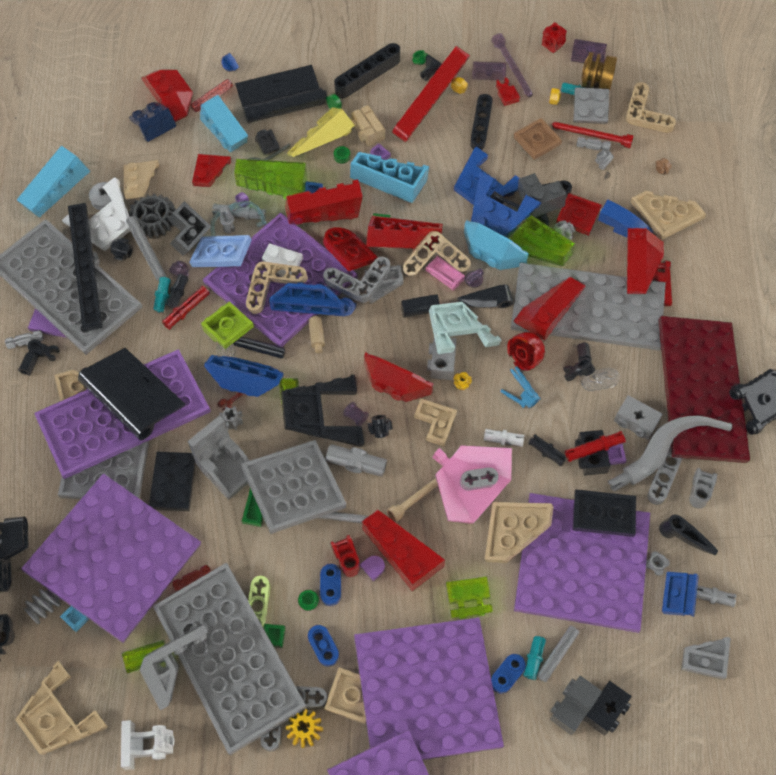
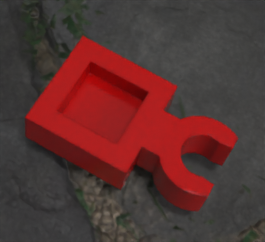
M504 78V84L496 80L498 96L504 106L520 102V96L514 85L509 86L508 78Z

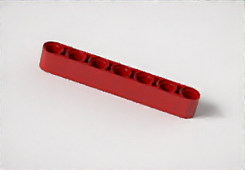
M457 45L395 125L391 133L402 141L407 142L470 57L468 53Z

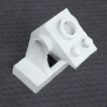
M131 720L122 721L121 767L124 770H133L134 758L152 756L153 760L165 759L167 754H173L175 742L173 731L166 729V726L158 725L153 726L152 731L135 732V724ZM154 738L153 749L143 750V740Z

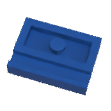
M667 572L662 606L663 614L690 615L694 617L699 579L697 574Z

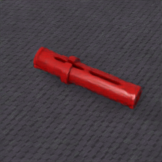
M201 286L179 307H175L173 312L162 320V324L170 330L180 320H184L192 309L210 295L208 289Z
M622 431L608 436L602 435L599 439L565 450V455L568 462L602 450L608 451L613 446L626 443V439Z

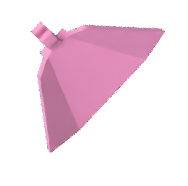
M460 446L450 459L439 448L432 457L443 466L435 476L447 520L451 522L474 524L511 481L512 448ZM493 468L498 473V481L489 488L465 490L460 485L462 474L469 470ZM487 473L481 479H488L491 482L493 476H489V473ZM467 476L465 482H469V485H471L477 479H470Z

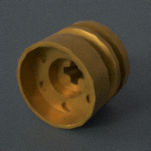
M589 52L583 66L581 76L582 87L586 88L587 81H591L590 88H593L597 82L599 83V89H609L610 93L618 57L607 55L603 63L600 62V54H597L596 61H593L594 53Z

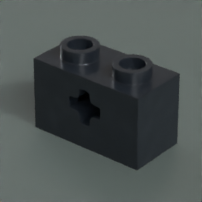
M609 680L583 720L604 736L609 731L613 733L620 723L617 721L619 715H625L631 706L629 700L632 696ZM610 705L612 709L611 712L608 714L606 710L607 707Z

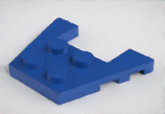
M477 146L474 148L454 186V191L473 205L480 172L487 174L479 166L488 159V154ZM515 175L504 186L495 181L488 197L494 191L503 197L514 195V192L518 191V180L520 178Z
M480 172L471 222L480 223L508 238L518 228L517 226L541 205V202L526 195L518 211H515L488 197L497 179Z

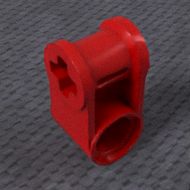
M347 535L345 539L330 542L333 553L344 575L347 577L358 575L360 563L350 535ZM348 562H354L356 564L352 568H348L345 566Z

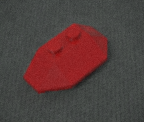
M155 70L141 77L156 101L169 108L175 122L188 116L193 91L178 70Z
M365 352L364 365L370 383L376 391L380 393L385 392L391 395L393 399L404 402L432 395L434 383L426 381L424 378L380 357Z

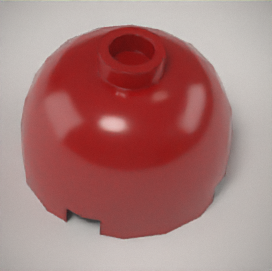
M523 332L515 335L508 341L507 352L509 357L512 356L516 361L513 362L515 366L521 370L529 371L543 361L545 346L536 334Z

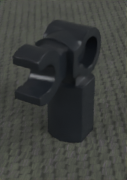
M36 339L29 341L27 345L29 352L25 354L18 371L21 374L30 376L39 356H46L48 360L56 361V357L51 355V353H59V347L55 345L48 347Z
M583 342L576 347L579 362L575 363L574 366L569 365L563 368L566 373L564 377L567 381L574 380L576 376H590L594 373L595 366L592 363L588 343Z

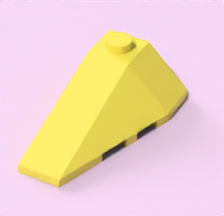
M332 107L317 121L318 126L309 129L307 137L301 138L287 154L295 157L342 136H347L355 125L343 109Z

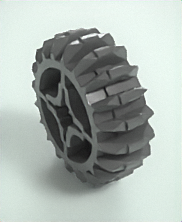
M155 193L152 196L147 194L145 198L140 197L139 201L135 200V205H130L129 217H136L145 236L148 235L150 239L153 235L158 238L159 234L165 235V231L171 232V227L175 226L168 218L176 208H174L172 201L168 197L164 198L162 194L158 197Z

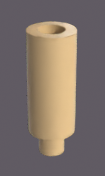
M313 316L309 318L311 347L315 349V353H322V348L325 346L322 318Z

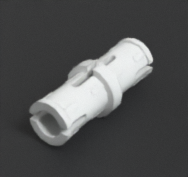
M485 429L484 441L501 443L503 446L509 444L523 447L524 434L509 433L507 430L495 431Z

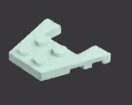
M463 302L431 305L429 309L438 354L452 353L454 351L455 345L450 339L451 336L477 333L485 347L498 346L502 341L498 335L495 337L491 334V329L487 325H482L477 320L478 316Z

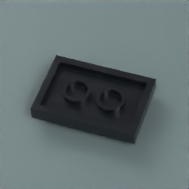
M156 452L149 506L155 510L190 511L196 461L192 453Z
M575 489L572 530L634 537L636 534V496Z

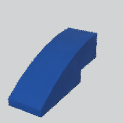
M610 200L606 201L600 212L598 221L614 227L613 232L626 238L628 228H647L653 233V230L639 217Z

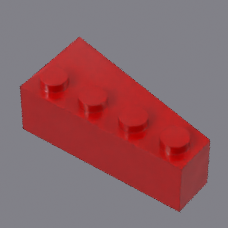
M372 216L368 224L366 247L415 249L429 232L438 231L442 234L443 224ZM432 235L431 243L428 245V243L426 242L424 245L428 246L429 249L432 251L433 248L431 247V245L434 242H439V236L437 235L436 237H434Z

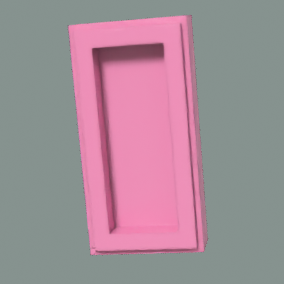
M438 255L426 266L428 273L453 291L465 280L464 274Z

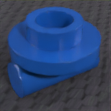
M231 53L222 57L221 63L226 71H233L239 68Z
M341 298L340 300L345 305V316L351 315L356 309V303L350 298Z

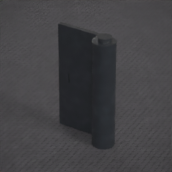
M312 65L235 83L247 123L324 105L328 97L326 90L319 87Z
M126 347L89 367L83 368L79 372L78 381L139 440L149 437L153 432L154 424L185 407V403Z

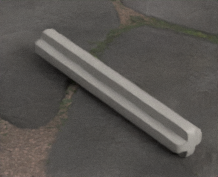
M135 216L126 219V223L156 280L158 281L160 277H166Z

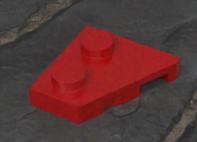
M198 154L192 179L193 186L211 187L215 179L223 173V168L227 164H231V156Z

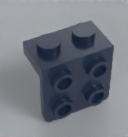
M158 102L147 104L146 108L134 111L129 117L131 122L138 125L147 142L177 126L169 108Z

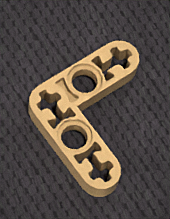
M643 82L637 83L634 86L626 121L631 125L660 132H672L676 124L675 118L670 115L644 110L649 86ZM639 90L643 91L642 95H638ZM638 101L642 105L637 106L633 102ZM633 112H637L636 117H632ZM647 118H653L655 122H648Z
M431 231L407 257L402 266L403 271L408 276L416 275L433 254L437 252L455 269L463 272L469 269L470 260L440 232ZM433 235L434 237H436L438 235L439 242H434L431 245V247L433 248V250L431 251L429 247L424 244L427 242L429 245L432 241L431 236ZM447 246L453 248V254L450 256H446L443 253L444 248ZM422 248L428 251V255L425 258L418 256V251ZM457 252L460 253L457 255V257L460 260L466 259L465 266L461 265L460 267H458L459 263L456 259H454L453 262L451 261L453 258H455ZM413 256H415L416 259H417L418 261H420L421 263L418 264V262H416V263L414 264V268H415L414 271H413V270L407 271V269H408L407 264H408V263H409L410 265L413 264V262L415 261V260L413 259Z
M259 262L256 264L246 299L248 310L253 314H258L264 309L270 282L305 284L308 279L306 270L300 266L271 262ZM266 268L267 271H264L262 276L260 271H263V269ZM279 270L286 271L283 277L276 276ZM299 273H301L302 276H300L299 279H297L296 276H298ZM263 284L264 288L262 291L257 292L254 290L255 286ZM255 296H257V302L259 305H255V308H253L251 304H255Z

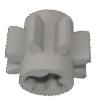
M563 220L554 225L555 231L552 232L555 240L565 243L573 238L572 233L576 230L573 224Z
M236 406L233 408L225 407L224 412L219 413L220 417L225 421L227 430H237L239 424H243L241 419L243 416L242 411L237 412Z

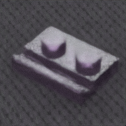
M575 39L571 61L584 63L589 52H593L592 60L596 61L597 54H600V62L604 63L607 44Z

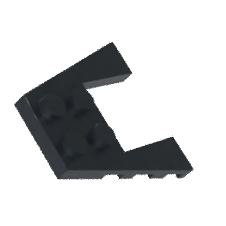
M350 375L347 378H335L325 383L318 382L307 387L305 385L282 390L281 401L284 429L363 447L362 426H324L321 395H356L355 375Z

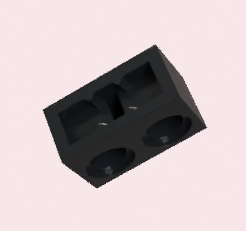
M603 430L580 432L578 438L575 439V447L585 444V442L599 439L600 436L604 435ZM602 450L578 459L579 468L583 469L584 476L608 473L610 468L608 451ZM589 460H595L598 464H592Z

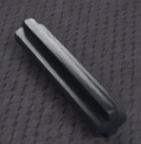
M243 336L232 344L233 346L281 359L284 358L286 352L283 347Z

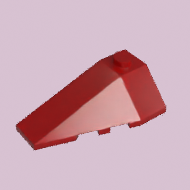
M628 228L627 294H646L653 281V276L664 258V242L647 228Z
M572 277L567 278L526 305L513 322L545 341L585 289L586 285Z

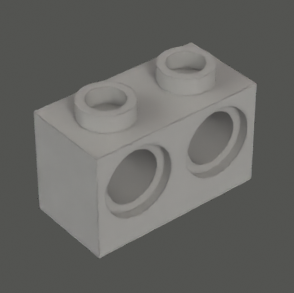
M450 338L455 345L452 353L438 354L435 339L433 343L429 344V354H432V360H428L427 371H431L430 378L453 380L457 338ZM438 365H443V366H445V367H444V368H439V367H437V366H438Z

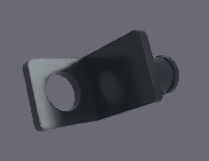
M427 55V68L420 72V77L424 81H428L442 63Z

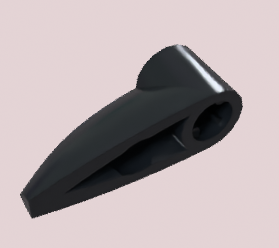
M505 284L458 297L459 302L473 307H498L503 309L513 304L509 286Z
M674 514L659 525V531L665 538H673L675 536L703 552L716 555L718 552L716 547L702 533L679 515Z

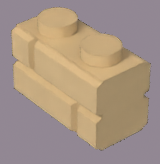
M367 105L351 113V121L355 125L352 128L358 131L361 142L364 141L367 146H371L385 139V128L370 106Z

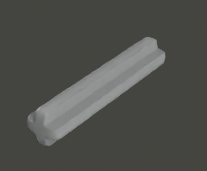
M569 626L538 672L537 677L541 681L547 682L578 636V629Z

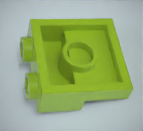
M230 301L221 306L211 316L205 318L201 323L203 331L224 349L228 348L254 327L253 322Z

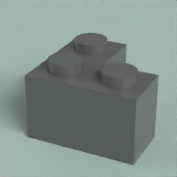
M535 173L518 180V193L522 200L528 195L541 202V205L530 214L532 218L565 207L566 192L559 181L542 186Z
M185 201L168 218L181 231L171 241L170 245L184 256L211 227Z
M579 676L577 680L572 678L562 693L565 695L563 701L560 703L557 700L550 710L553 713L550 720L572 736L602 691L582 676Z

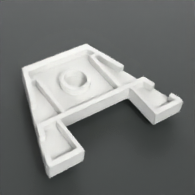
M116 177L103 186L112 201L89 219L92 243L104 251L111 247L113 241L121 239L131 231L126 223V219L129 218L128 210L123 201L124 196L120 190V182ZM67 215L62 221L70 227L69 215Z

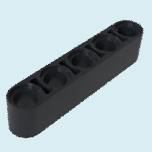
M390 43L336 77L334 80L335 95L340 99L347 98L400 63V46L396 43Z

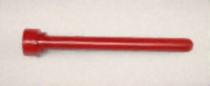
M560 122L552 123V127L555 129L618 142L624 145V148L631 149L634 137L631 134L619 136Z

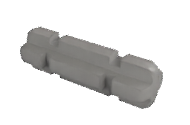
M578 137L577 147L583 148L586 146L588 149L609 151L611 142H601L602 140L591 138L587 140L585 137Z
M41 330L33 331V334L29 332L17 335L15 338L9 337L5 339V344L8 349L15 348L16 345L18 347L27 345L29 341L34 339L42 341L43 334Z

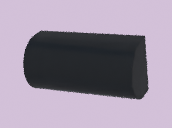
M438 294L402 300L401 311L403 318L428 314L431 305L440 304Z

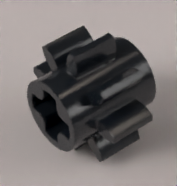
M117 239V241H113L110 252L115 255L114 259L123 261V259L126 260V258L131 257L133 246L129 244L128 239Z
M375 415L371 418L372 422L367 423L369 432H371V435L374 434L375 438L386 437L389 435V430L393 429L392 421L386 418V415Z

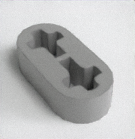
M493 468L469 470L462 474L460 485L465 490L489 488L498 481V473ZM487 473H489V476H493L491 482L488 479L481 478H484ZM467 476L470 479H477L471 485H469V482H465Z

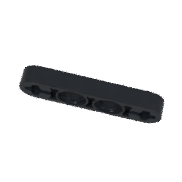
M481 94L477 100L470 146L473 150L476 146L483 150L486 145L493 98L489 94ZM484 101H486V107H483ZM480 113H485L487 116L482 118L478 115ZM482 126L485 130L478 131L476 127ZM477 137H480V143H476Z

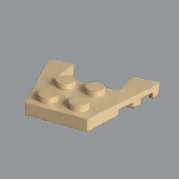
M59 661L54 664L53 670L48 677L44 678L38 691L34 696L32 695L15 719L40 755L49 753L108 727L96 710L77 725L53 693L54 690L71 678Z

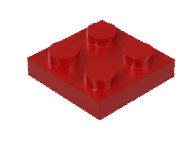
M569 193L565 201V207H562L557 217L556 224L565 220L567 223L573 224L577 232L589 236L602 205Z

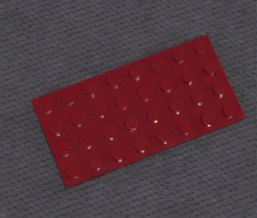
M660 316L658 322L668 422L686 416H703L732 424L731 431L707 425L684 430L671 443L672 457L748 463L750 461L744 408L742 407L743 400H734L729 394L733 385L740 384L732 322Z

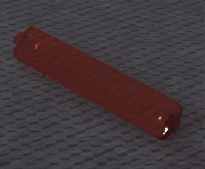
M229 79L224 80L191 103V109L194 112H198L201 110V104L217 95L221 96L233 87L232 82Z

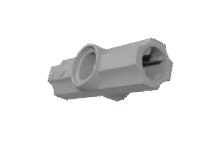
M330 444L327 450L326 462L344 466L347 470L354 473L366 472L380 477L384 475L387 459L369 455L360 448L347 449Z

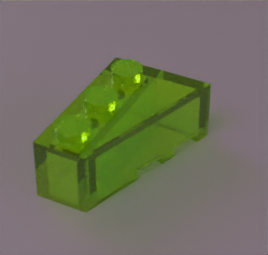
M532 215L527 218L510 239L522 250L529 253L528 257L559 266H564L574 254L575 243Z

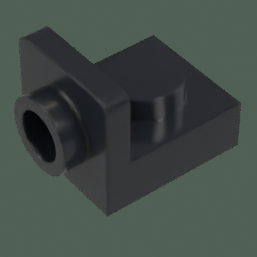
M263 129L257 132L254 140L256 143L258 142L264 156L280 149L272 129L268 131Z

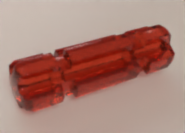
M208 565L200 567V570L196 569L182 576V579L174 580L172 586L177 592L210 573L211 569Z

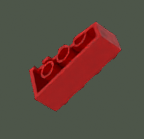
M353 180V184L344 185V183L336 184L337 187L332 189H326V187L319 188L315 193L306 191L286 196L285 210L288 223H317L320 221L358 218L363 198L359 180Z
M375 511L362 521V530L411 591H414L444 568V558L381 511Z

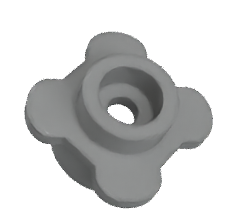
M654 551L651 553V558L646 561V568L653 570L657 576H661L664 568L668 567L670 562L664 555Z

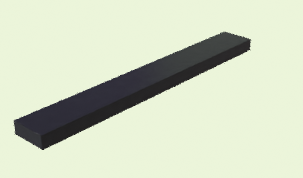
M86 203L68 206L82 329L83 331L103 328L88 209Z

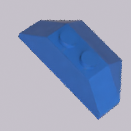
M287 283L269 299L270 308L274 311L345 317L344 303L328 286L321 284Z
M211 355L204 365L221 388L228 389L231 392L244 393L248 396L259 397L278 386L284 377L283 372H279L272 366L237 357Z

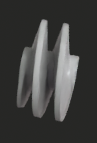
M108 182L94 185L89 192L91 204L97 210H101L112 201L103 188Z

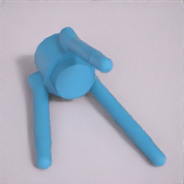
M516 366L515 370L517 373L514 369H510V372L525 390L520 395L522 399L520 400L501 389V393L519 403L523 408L525 406L532 408L540 400V397Z

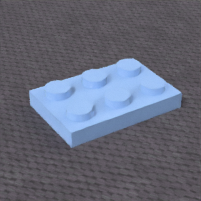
M249 235L203 236L200 238L191 257L190 264L192 267L241 266L252 240Z

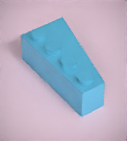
M60 146L18 197L17 201L40 218L82 180L90 170L76 155Z
M358 152L351 162L350 178L358 179L359 182L413 203L427 182L429 166L423 165V167L414 166V163L411 162L404 164L397 162V159L390 158L384 160L381 159V156Z

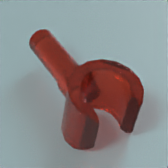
M238 392L228 400L221 399L218 402V406L222 407L224 404H227L226 407L231 408V404L243 394Z

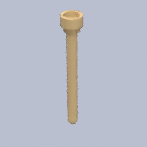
M436 478L402 504L392 505L388 508L387 513L395 523L401 520L405 514L404 511L438 486Z

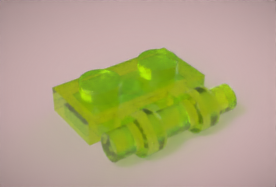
M487 576L446 582L449 604L458 605V609L450 610L451 618L459 617L460 619H466V616L478 615L480 617L485 616L486 613H493L492 604H483V600L490 599L491 597ZM476 601L475 607L465 608L464 602Z

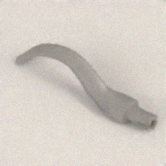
M686 416L669 421L655 432L640 459L624 467V473L608 480L611 489L615 492L629 483L635 485L655 472L665 461L673 439L684 430L707 425L731 431L732 424L703 416Z

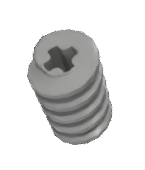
M39 589L40 597L33 594V603L28 600L25 601L27 608L23 609L36 624L41 623L39 616L47 618L46 610L51 613L54 612L52 605L61 606L59 601L61 598L48 589L47 591Z

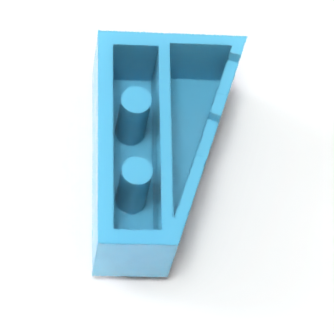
M219 95L201 104L200 120L215 135L225 149L231 153L247 143L248 134Z

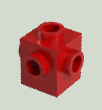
M555 22L547 26L542 33L541 45L554 54L565 44L567 30Z

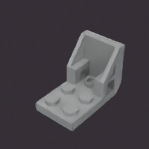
M220 416L188 440L197 466L228 500L248 484L241 464L250 460L230 438L225 421Z
M206 622L148 653L144 657L140 672L160 710L169 706L172 700L179 668L174 655L186 650L187 644L193 641L194 644H197L206 639V634L209 632ZM165 662L166 667L160 666V663Z

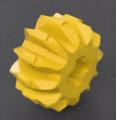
M305 709L303 710V715L300 716V713H297L296 719L293 717L288 719L293 725H286L285 729L291 731L287 734V738H294L292 742L294 746L301 741V748H305L306 741H308L312 747L314 746L312 738L320 740V736L316 732H323V727L317 726L322 721L321 718L314 719L316 716L314 711L308 716V711ZM302 724H305V726L307 727V733L299 731V729L301 730L300 726Z

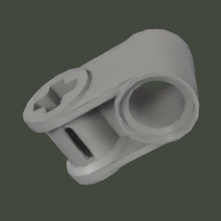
M701 468L696 469L689 497L690 504L693 507L700 509L706 506L712 496L717 473L710 474L701 471Z

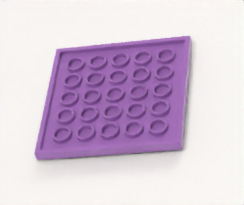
M279 213L251 237L252 241L241 266L216 267L203 279V282L226 303L230 301L272 342L279 347H283L309 323V318L318 314L271 310L270 297L286 285L285 283L270 282L264 309L260 313L253 314L248 310L246 299L256 264L263 262L262 257L269 243L303 254L300 267H303L308 275L307 282L305 283L307 285L321 284L328 286L324 282V271L328 268H336L356 279L358 274L353 270L348 271L326 248L296 224H289L288 218ZM264 268L263 271H260L262 276L263 272L267 271L266 268ZM299 273V275L296 276V278L299 279V277L302 276V274ZM345 282L342 286H343L344 288H347V287H349L352 283H351V282ZM257 284L254 290L257 292L262 291L264 285ZM328 286L337 296L341 294V292ZM255 296V304H251L253 308H255V305H259L257 302V296Z
M102 474L21 569L35 581L124 643L199 548L201 541L111 478Z
M530 493L528 503H552V524L522 550L514 611L639 633L641 631L650 513L636 511V534L634 537L572 530L574 500Z
M480 618L354 635L370 748L406 730L410 731L422 760L504 747Z

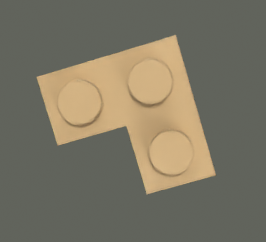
M420 399L414 418L431 423L426 441L445 447L457 415V410Z

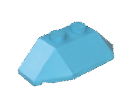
M466 220L464 236L469 254L474 258L480 259L489 266L499 270L519 267L520 263L527 264L529 253L522 250L512 240L480 223Z

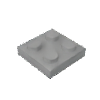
M575 88L573 122L607 124L609 89Z

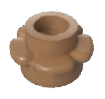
M662 158L656 161L655 168L660 174H668L672 165L666 158Z

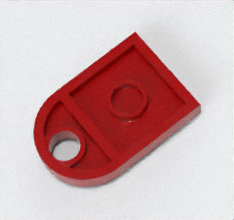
M333 227L325 232L323 238L324 246L348 271L373 264L378 258L356 234L348 229Z

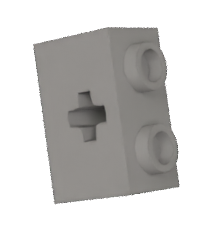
M628 395L617 412L614 421L620 427L633 431L638 437L649 440L663 414Z

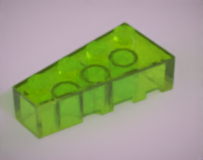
M236 159L234 176L236 186L255 191L262 190L266 194H277L286 199V196L304 192L305 182L307 181L306 163Z

